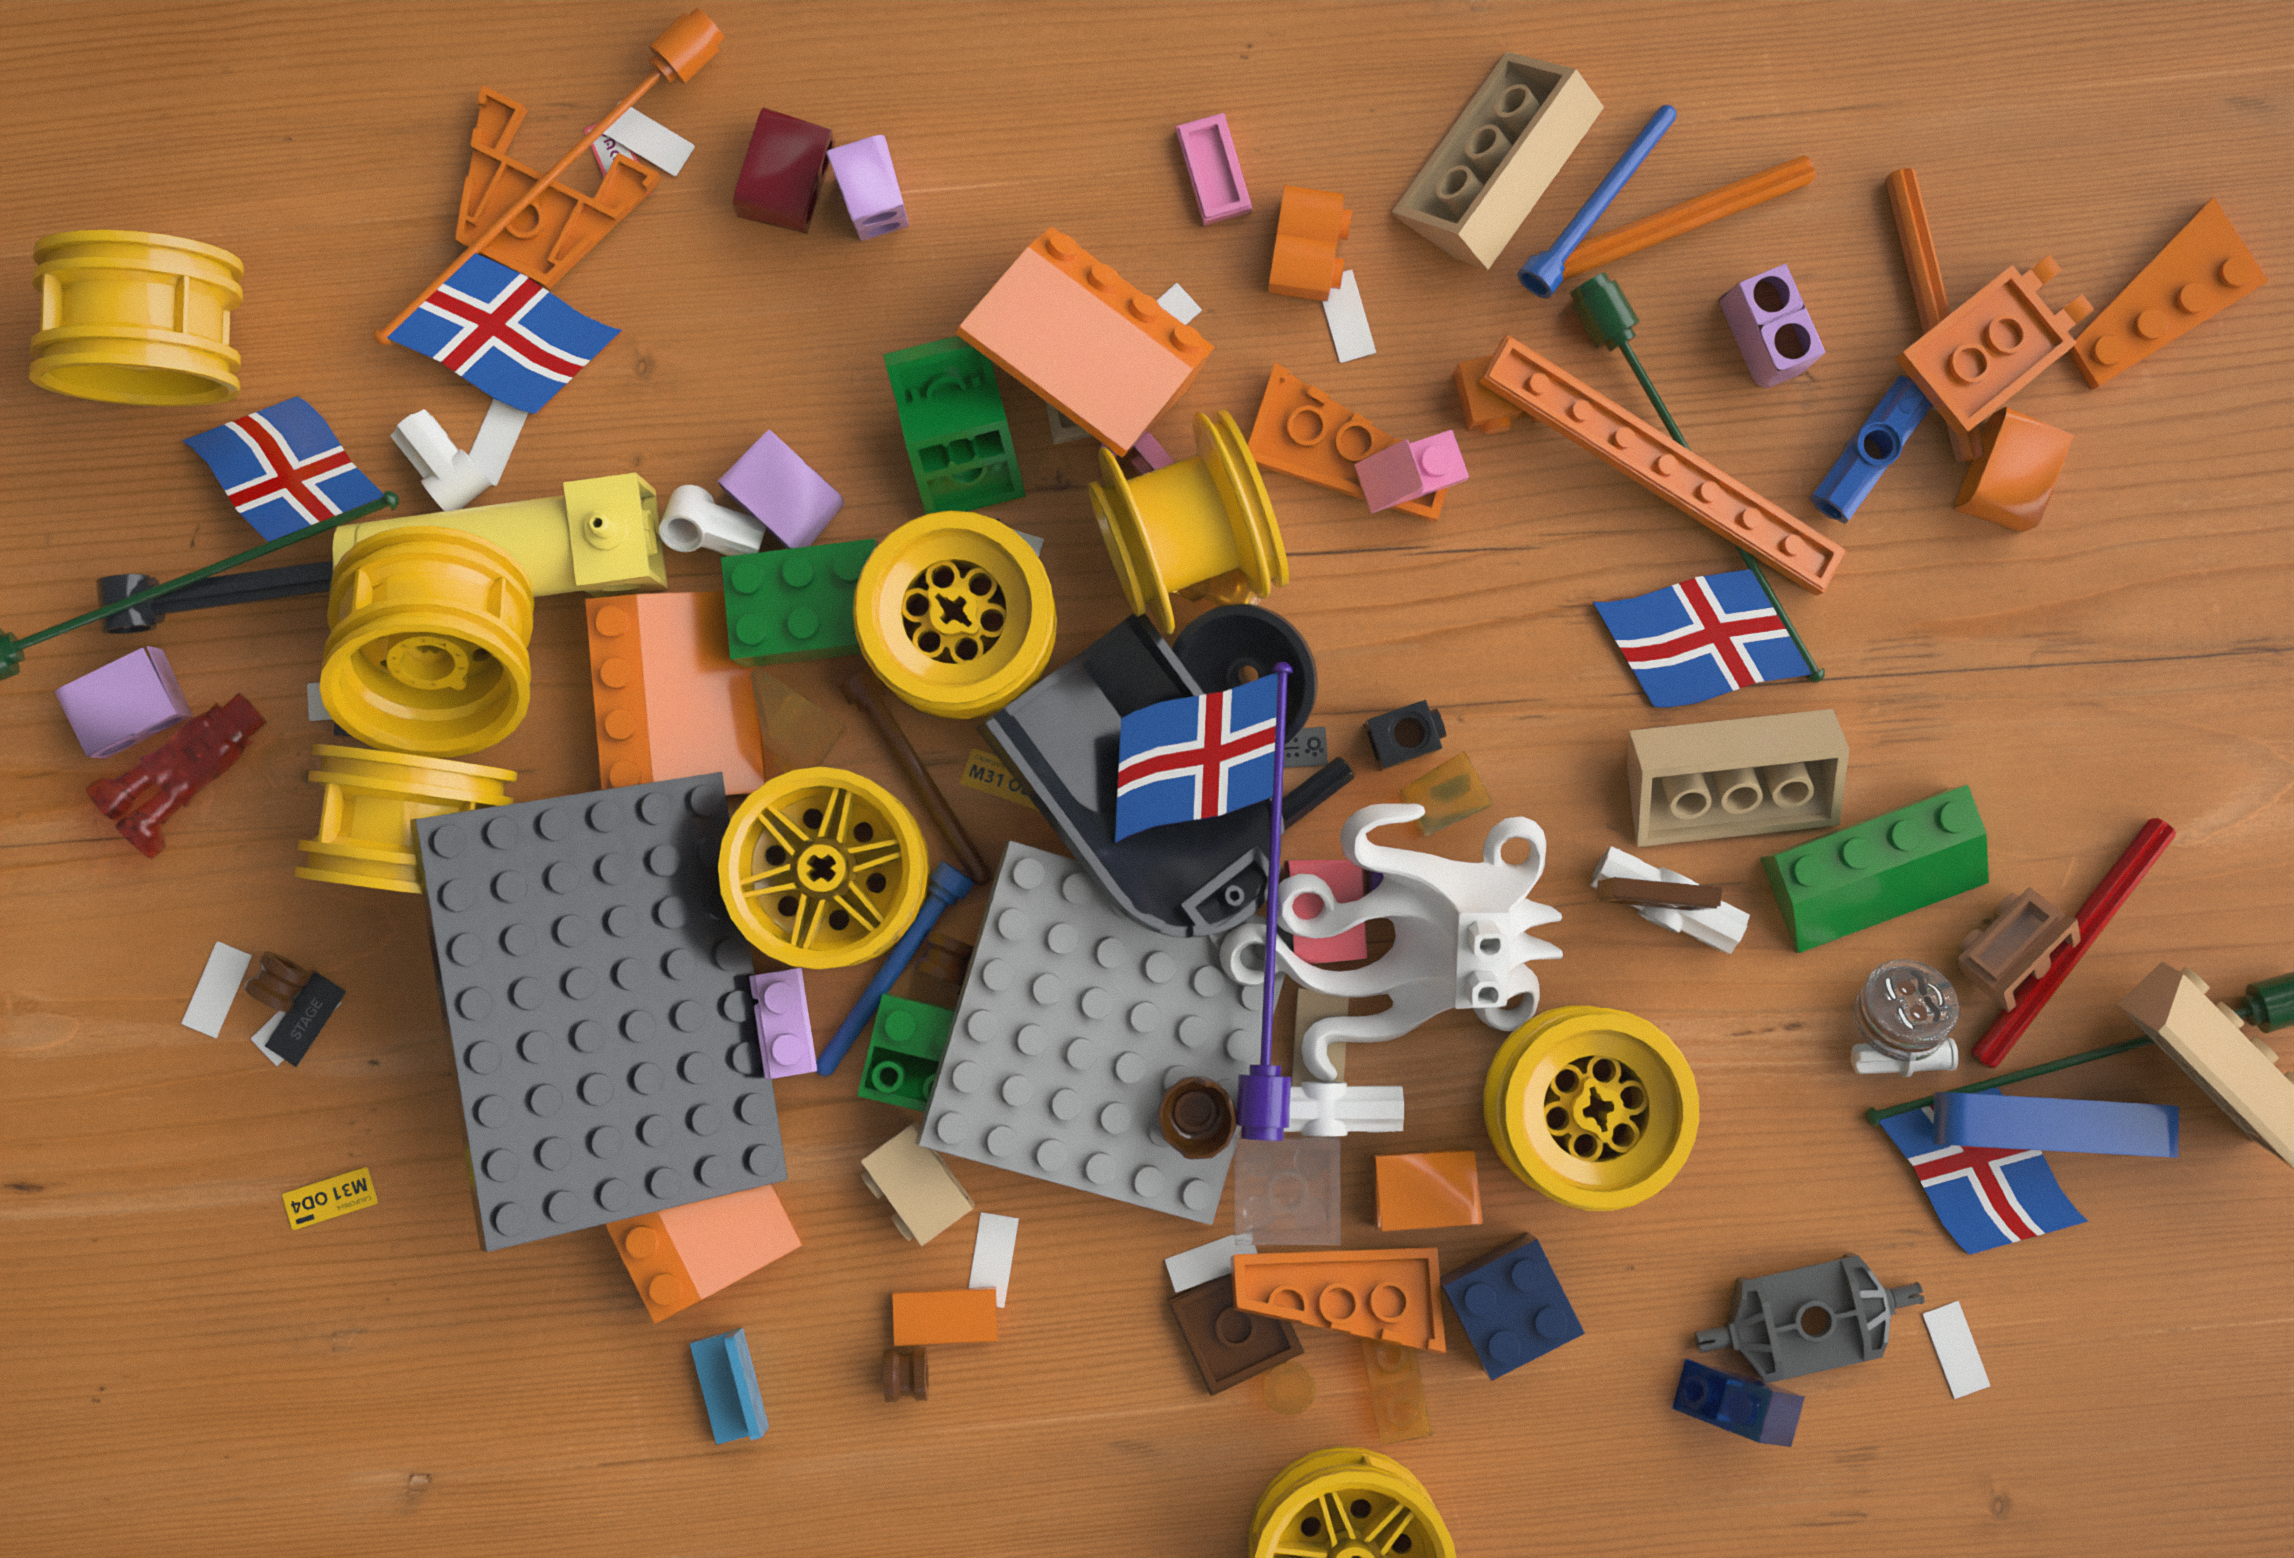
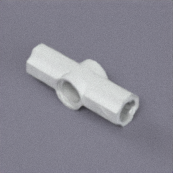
M1609 846L1601 857L1589 886L1597 889L1598 881L1613 877L1692 885L1699 884L1663 867L1657 869L1642 862V860ZM1721 901V906L1717 907V909L1704 911L1629 905L1638 909L1637 914L1648 921L1675 933L1682 931L1726 954H1731L1741 941L1750 917L1749 914Z
M1340 1081L1301 1082V1086H1291L1289 1128H1284V1132H1301V1135L1345 1136L1348 1135V1131H1403V1087L1347 1086V1082Z

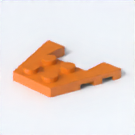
M482 85L477 103L480 108L477 126L473 128L470 146L473 150L468 177L465 176L455 235L457 243L465 248L472 245L544 176V174L505 155L528 111L524 105ZM617 153L594 198H590L554 180L478 254L521 273L550 290L659 185L662 178L658 172Z

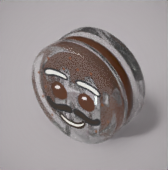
M1896 959L1881 964L1871 972L1855 999L1853 1016L1858 1032L1875 1051L1894 1060L1906 1062L1919 1061L1936 1053L1944 1044L1957 1024L1959 1001L1954 988L1939 971L1919 961Z

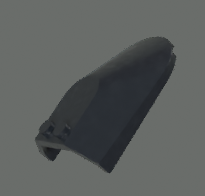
M1132 613L1077 656L1005 708L988 717L975 729L1102 893L1121 913L1144 928L1163 935L1180 938H1200L1215 935L1248 919L1267 899L1272 798L1218 817L1157 826L1115 843L1121 719L1134 711L1159 702L1204 695L1147 615L1136 616L1135 613ZM1281 813V836H1282V835L1285 834V830H1284L1283 817H1282V813ZM1280 837V855H1281V837ZM1279 865V875H1280V871H1281L1282 865Z

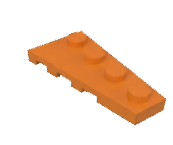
M2215 197L2208 200L2194 214L2191 220L2163 246L2162 250L2128 282L2129 284L2074 338L2077 344L2069 349L2068 353L2092 390L2269 282Z
M1275 362L1248 442V447L1256 466L1366 501L1354 464L1402 440L1388 435L1372 425V421L1357 412H1351L1330 399V395L1313 385L1309 386L1290 374L1288 369ZM1448 487L1389 508L1436 523Z
M1437 1247L1234 1254L1230 1257L1233 1310L1436 1354L1446 1353Z

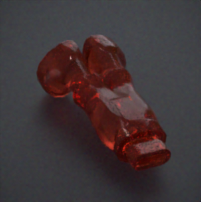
M239 692L224 706L216 702L210 710L189 720L163 746L155 752L141 757V763L116 779L101 777L85 789L97 808L109 819L117 821L115 824L117 830L146 857L155 859L166 847L162 827L168 819L182 806L188 807L193 798L203 788L227 772L240 759L246 749L245 745L249 747L254 743L251 736L264 726L267 721L246 697ZM153 784L161 790L142 806L130 812L135 801Z

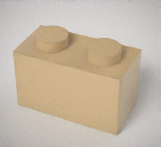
M915 1121L861 1161L866 1168V1171L861 1173V1177L877 1199L885 1195L897 1211L891 1218L905 1239L910 1241L915 1237L920 1245L923 1246L971 1211L975 1203L938 1151L919 1146L915 1143L920 1126Z

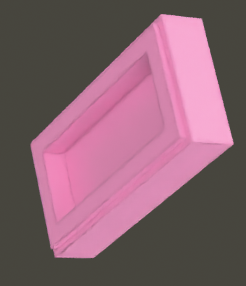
M1220 113L1176 126L1175 132L1203 226L1252 213L1251 201L1225 114Z

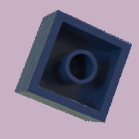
M1529 1232L1440 1277L1441 1287L1483 1371L1491 1381L1585 1334L1538 1239Z

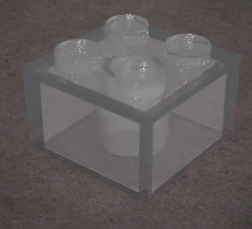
M1233 1135V1240L1235 1245H1341L1340 1138L1338 1136L1284 1135L1283 1141L1241 1139V1135Z

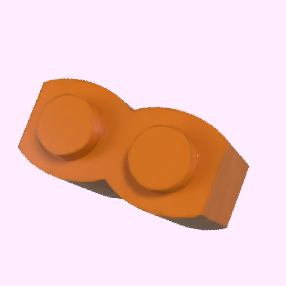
M1284 185L1268 293L1328 302L1330 288L1340 289L1345 259L1335 257L1338 239L1348 240L1352 210L1343 208L1345 194Z

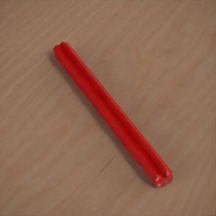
M2152 818L2147 821L2073 917L2078 921L2081 941L2073 948L2063 940L2049 954L2051 966L2047 973L2040 979H2036L2031 974L2028 975L2014 993L2016 1006L2009 1013L2002 1009L1971 1049V1055L1976 1061L1987 1068L1994 1069L1998 1067L2175 838L2176 831L2171 825L2160 818Z

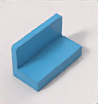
M743 1327L692 1341L690 1347L716 1445L747 1436L750 1437L751 1441L762 1438L768 1430L769 1424Z

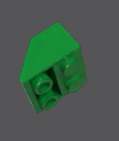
M883 993L857 1096L925 1112L955 1009L897 994Z

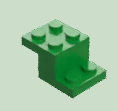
M958 335L883 354L898 408L906 449L925 514L951 510L967 512L1026 497L992 360Z

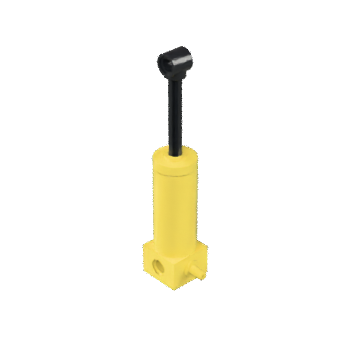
M635 472L563 482L565 495L337 526L333 538L332 561L204 578L100 619L101 629L106 634L139 633L157 628L156 623L163 622L165 614L330 592L333 570L347 551L358 542L379 532L405 526H440L460 529L486 538L506 550L522 565L532 583L534 597L584 590L596 598L665 590L668 589L662 539L659 535L660 521L656 490ZM123 574L100 578L96 580L99 608L160 585L155 577L151 578L149 575Z

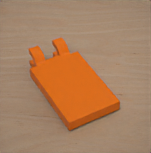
M2050 255L2046 256L2022 276L2011 265L1895 358L1959 438L1969 432L2076 345V341L2067 331L2095 310L2081 294L2053 315L2035 292L2062 271Z

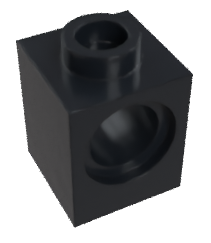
M1426 700L1376 716L1363 723L1379 771L1441 750L1443 747L1440 739L1446 737L1445 726L1438 709L1429 710ZM1411 721L1419 728L1420 741L1416 747L1406 748L1396 741L1394 728L1398 722Z

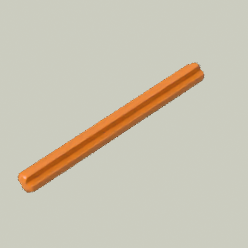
M1802 155L1583 241L1577 245L1563 263L1565 267L1562 273L1563 280L1808 185L1816 178L1813 164L1808 156Z
M1904 168L1887 175L1885 181L1923 333L1926 334L1951 314L1916 172L1913 168ZM1946 422L1954 457L1958 463L1974 461L1985 455L1986 451L1979 424L1959 438Z

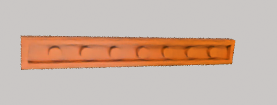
M1506 335L1501 339L1481 375L1479 383L1817 596L1825 592L1846 551L1845 549L1511 336Z

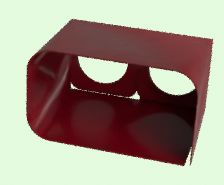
M763 107L758 116L733 196V207L737 216L807 234L819 199L820 189L823 186L830 164V158L828 159V153L826 154V152L835 148L832 130Z

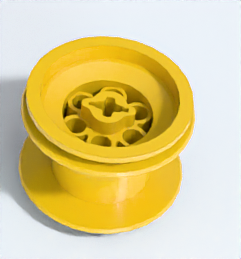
M1226 409L1214 412L1213 423L1204 413H1195L1193 431L1197 447L1196 455L1126 480L1113 454L1109 449L1102 447L1099 450L1098 458L1105 487H1101L1098 481L1088 483L1092 507L1103 541L1133 612L1136 616L1145 614V604L1148 603L1163 632L1169 635L1173 634L1175 629L1173 612L1168 594L1236 568L1242 571L1253 592L1262 599H1267L1270 594V581L1277 588L1285 587L1289 583V570L1285 549L1266 488L1239 427Z
M951 510L929 513L910 520L889 533L872 551L863 566L854 593L853 620L855 635L862 654L874 673L901 700L919 711L937 717L968 719L983 717L1002 710L1027 692L1038 681L1049 662L1055 644L1057 627L1055 601L1051 584L1042 562L1032 547L1014 530L996 519L974 512ZM954 572L955 578L949 587L939 588L933 584L935 578ZM977 578L987 579L992 582V587L986 595L977 596L970 591L972 580ZM919 597H924L928 600L929 608L924 615H910L914 600ZM943 600L954 607L959 606L962 602L965 603L963 611L970 626L967 627L964 623L960 624L954 619L945 624L947 615L940 601ZM997 612L1003 616L1004 623L998 631L989 632L982 627V619L987 613ZM929 632L938 634L941 639L939 648L931 653L920 649L921 637ZM964 640L974 641L978 645L977 655L971 660H962L957 656V647Z
M1568 1005L1547 1010L1527 1020L1508 1036L1496 1052L1487 1072L1483 1091V1111L1488 1135L1498 1156L1510 1171L1529 1187L1567 1207L1585 1211H1614L1634 1206L1654 1196L1673 1180L1686 1163L1695 1143L1699 1124V1095L1694 1075L1684 1055L1669 1036L1651 1022L1620 1010L1591 1005ZM1600 1059L1606 1060L1611 1071L1610 1076L1603 1081L1596 1080L1592 1073L1594 1064ZM1569 1069L1575 1078L1574 1085L1568 1091L1562 1092L1556 1086V1076L1560 1071ZM1630 1086L1632 1106L1625 1108L1620 1095L1624 1088ZM1591 1094L1595 1099L1605 1102V1108L1598 1110L1599 1119L1597 1122L1593 1117L1583 1114V1108L1590 1105L1589 1096ZM1554 1107H1561L1565 1112V1122L1561 1127L1552 1129L1546 1122L1547 1113ZM1618 1124H1626L1627 1127L1623 1134L1613 1143L1611 1138L1614 1127ZM1582 1134H1589L1593 1141V1147L1583 1154H1577L1574 1149L1576 1138Z

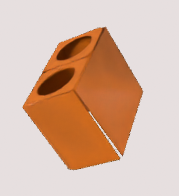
M2006 406L1994 412L1988 419L1982 432L1986 451L1985 455L1971 461L1954 504L1956 508L1953 510L2021 533L2040 525L2074 435Z
M1460 1147L1371 1155L1374 1229L1377 1232L1378 1227H1381L1382 1231L1483 1223L1473 1148Z

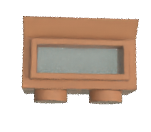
M2030 887L2020 896L2011 893L2005 897L1994 912V917L1997 919L1984 932L1979 929L1973 930L1965 937L1958 948V952L1961 955L1957 958L1961 974L2008 1013L2016 1006L2013 990L2029 974L2036 979L2042 978L2051 966L2049 954L2063 940L2073 948L2081 941L2077 919L2065 915Z

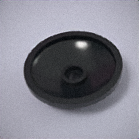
M1244 603L1227 604L1213 608L1191 621L1179 634L1172 647L1174 654L1204 694L1227 691L1249 683L1250 681L1244 676L1246 666L1253 667L1258 673V679L1273 674L1272 669L1277 663H1288L1292 667L1293 673L1287 674L1284 745L1301 731L1313 711L1317 697L1318 677L1312 652L1301 633L1288 620L1270 609Z

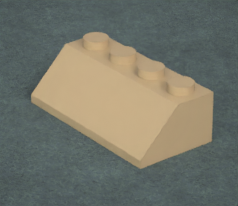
M1506 51L1392 210V213L1397 219L1454 259L1489 270L1581 139L1588 132L1604 106L1576 69Z
M1826 709L1630 730L1627 774L1637 847L1840 825L1850 749L1834 710Z
M2162 961L2117 1005L2253 1142L2294 1170V1073L2288 1071L2283 1075L2273 1065L2279 1059L2276 1053L2256 1036L2249 1040L2239 1030L2245 1024L2243 1020L2223 1002L2220 1001L2215 1006L2204 995L2210 988L2195 972L2186 966L2181 971H2178Z

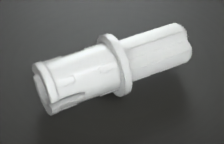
M1945 1038L1939 1045L1930 1050L1914 1053L1896 1050L1884 1043L1855 1044L1851 1050L1850 1060L1851 1066H1853L1857 1074L1899 1072L1902 1077H1911L1913 1072L1956 1070L1958 1065V1049L1952 1038Z

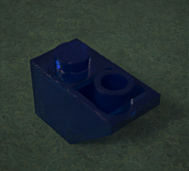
M1686 1359L1672 1409L1758 1443L1791 1447L1805 1396L1770 1383L1766 1384L1759 1379Z

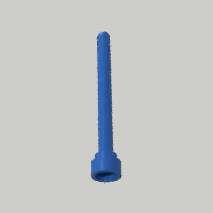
M1663 105L1656 111L1549 250L1541 251L1538 255H1531L1518 271V279L1528 291L1541 298H1550L1563 281L1562 273L1565 270L1563 263L1675 121L1677 113L1673 106Z
M941 860L930 876L934 880L929 887L932 893L919 910L916 920L893 948L817 1059L816 1072L820 1076L827 1077L833 1074L879 1007L882 994L890 991L948 904L954 906L959 898L964 900L975 885L974 881L952 865Z

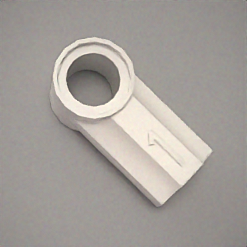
M425 409L418 413L410 414L396 426L395 431L390 435L424 478L421 480L423 486L444 511L462 509L491 486L490 481L464 450H458L447 433Z
M683 485L675 489L669 499L659 525V535L668 547L676 551L691 552L704 547L728 556L758 553L767 526L758 518L716 505L713 497L699 486Z

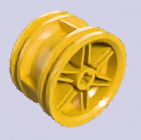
M69 231L42 237L34 243L33 260L38 266L33 269L32 286L41 293L40 332L31 336L29 352L36 359L29 366V380L35 385L66 396L136 406H203L228 402L238 397L240 394V381L233 374L237 373L241 368V356L238 351L229 347L230 311L240 307L243 302V290L238 284L244 276V265L240 258L226 250L195 240L138 231Z
M405 526L382 531L358 542L341 557L332 573L327 610L331 634L324 646L319 684L323 706L334 722L349 735L373 748L386 752L430 758H452L476 753L499 743L514 732L526 716L530 701L531 665L526 648L529 645L533 630L534 595L532 583L522 565L506 550L486 538L460 529L440 526Z
M313 744L311 755L322 757L320 771H309L308 782L319 783L325 790L319 835L310 841L299 839L297 850L308 852L306 867L295 866L293 877L422 894L410 820L513 804L514 798L503 796L505 783H516L517 772L416 755Z
M813 767L790 771L767 781L750 794L730 820L721 842L718 863L722 898L730 918L744 937L769 957L791 966L818 970L859 965L883 955L895 946L916 920L919 910L924 905L928 896L931 874L927 843L918 822L906 806L875 782L848 770L828 767ZM809 809H817L823 815L822 824L817 829H810L804 823V814ZM863 822L870 824L873 828V837L866 843L857 841L854 836L855 827ZM775 845L782 847L786 852V859L779 866L769 864L766 859L767 850ZM817 857L824 860H829L833 857L836 864L831 869L836 874L831 881L826 878L815 880L812 876L818 870L812 865ZM874 873H880L886 879V887L880 893L871 892L867 886L868 878ZM793 896L799 902L798 911L793 916H784L779 911V903L784 897ZM836 910H843L849 916V923L842 930H836L830 924V916Z
M1335 1446L1312 1451L1289 1463L1267 1485L1256 1503L1249 1525V1558H1352V1556H1359V1558H1457L1453 1540L1430 1495L1421 1482L1409 1469L1388 1455L1364 1447ZM1364 1499L1370 1503V1511L1366 1516L1362 1517L1351 1513L1350 1506L1355 1500ZM1308 1517H1316L1321 1523L1313 1535H1306L1301 1531V1523ZM1401 1533L1406 1534L1411 1539V1546L1405 1552H1397L1391 1547Z

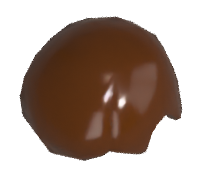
M1205 1076L1181 1078L1165 1091L1157 1110L1159 1129L1163 1139L1184 1158L1190 1160L1213 1158L1229 1146L1237 1128V1109L1233 1098L1223 1086Z

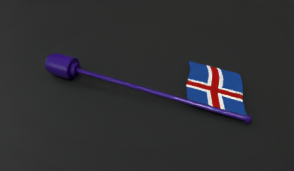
M1279 662L1273 667V674L1227 691L1159 702L1134 711L1121 719L1115 843H1118L1131 835L1157 826L1218 817L1272 798L1260 1065L1250 1064L1249 1075L1239 1074L1237 1125L1242 1126L1241 1139L1283 1141L1284 1128H1289L1291 1077L1281 1076V1066L1271 1065L1287 674L1293 673L1292 667L1288 663Z

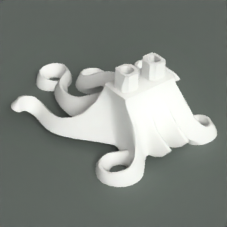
M1374 804L1356 811L1346 820L1341 831L1340 842L1344 856L1353 864L1368 871L1383 874L1384 879L1375 890L1360 900L1338 903L1326 882L1313 874H1297L1284 879L1278 885L1277 924L1286 932L1300 937L1325 938L1343 933L1369 919L1388 918L1393 922L1396 934L1393 947L1380 960L1357 970L1331 971L1314 967L1300 959L1276 933L1275 974L1280 971L1285 972L1304 988L1321 994L1338 997H1369L1388 994L1394 1002L1390 1009L1382 1013L1368 1016H1334L1314 1022L1304 1034L1301 1047L1303 1062L1310 1073L1326 1082L1335 1080L1337 1072L1327 1056V1047L1333 1042L1372 1043L1389 1041L1407 1034L1436 1014L1453 1007L1456 1009L1473 1008L1480 1020L1489 1027L1499 1031H1514L1533 1017L1540 1000L1539 982L1534 972L1524 963L1529 960L1561 959L1563 957L1562 950L1524 932L1530 927L1557 922L1562 919L1561 913L1552 906L1533 902L1525 898L1542 875L1545 866L1546 839L1544 831L1535 821L1523 816L1505 818L1491 829L1484 842V861L1481 863L1453 861L1427 853L1372 844L1367 840L1366 833L1376 826L1405 823L1419 819L1425 814L1424 807L1419 804ZM1518 837L1527 840L1531 850L1525 861L1512 865L1502 860L1500 851L1502 845L1508 839ZM1305 893L1317 894L1323 899L1322 912L1316 918L1309 920L1301 919L1294 914L1292 908L1294 899ZM1247 923L1238 926L1225 937L1221 945V966L1228 978L1240 985L1258 986L1264 983V968L1258 970L1247 969L1241 963L1240 955L1242 949L1250 944L1258 943L1265 946L1266 925ZM1524 994L1521 1004L1515 1009L1507 1011L1498 1008L1506 1006L1509 998Z

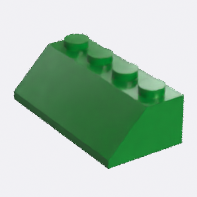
M1968 785L1942 790L1760 857L1796 953L1804 952L1989 883L1987 833Z

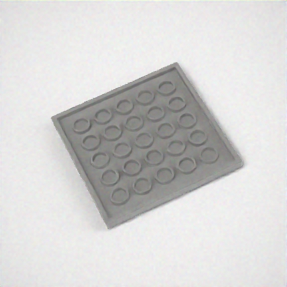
M1006 840L915 1143L925 1148L1212 1225L1241 1126L1237 1125L1229 1146L1213 1158L1190 1160L1184 1158L1163 1139L1159 1129L1157 1110L1165 1091L1181 1078L1190 1076H1205L1219 1083L1229 1092L1237 1109L1239 1074L1249 1075L1250 1064L1259 1065L1264 983L1258 986H1243L1228 978L1220 963V949L1225 937L1236 927L1247 923L1266 925V918L1253 914L1242 923L1224 932L1200 938H1180L1159 934L1144 928L1121 913L1102 893L1078 861ZM1277 924L1276 933L1292 951L1294 947L1293 934L1284 931ZM1258 943L1246 946L1242 949L1240 955L1241 963L1251 970L1264 968L1265 946ZM1282 971L1276 973L1274 977L1273 1015L1286 974Z

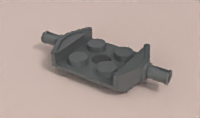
M1847 1253L1844 1254L1845 1258L1751 1279L1746 1277L1737 1278L1728 1322L1725 1323V1326L1699 1332L1695 1331L1694 1338L1698 1340L1696 1346L1700 1354L1728 1346L1733 1350H1738L1759 1379L1767 1384L1882 1358L1888 1345L1891 1315L1896 1314L1895 1309L1924 1304V1296L1919 1294L1923 1293L1919 1282L1891 1289L1883 1287L1872 1270L1858 1255ZM1812 1306L1822 1307L1826 1314L1825 1327L1819 1333L1806 1334L1801 1327L1802 1314Z

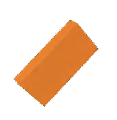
M996 1287L894 1291L892 1293L894 1346L998 1341Z

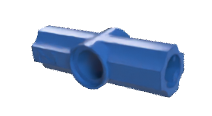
M1902 375L1896 377L1857 433L1846 441L1843 452L1809 497L1815 504L1816 509L1828 518L1838 520L1843 524L1850 520L1886 468L1900 456L1902 446L1931 408L1932 403L1912 379ZM1864 439L1872 440L1879 446L1881 451L1880 460L1871 458L1865 452Z

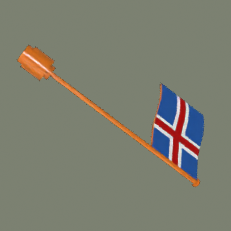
M695 8L689 15L686 13L680 15L649 45L650 50L654 54L649 63L655 70L383 330L379 331L376 328L374 331L375 341L380 345L387 346L391 344L390 340L435 359L492 398L520 411L536 414L622 330L607 326L581 314L529 277L485 258L478 253L657 81L663 78L671 84L677 79L685 85L719 52L717 46L725 39L713 21L698 8Z

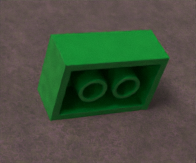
M872 538L721 557L730 660L743 668L862 654L855 635L853 620L854 593L863 566L872 551L879 545L877 540Z

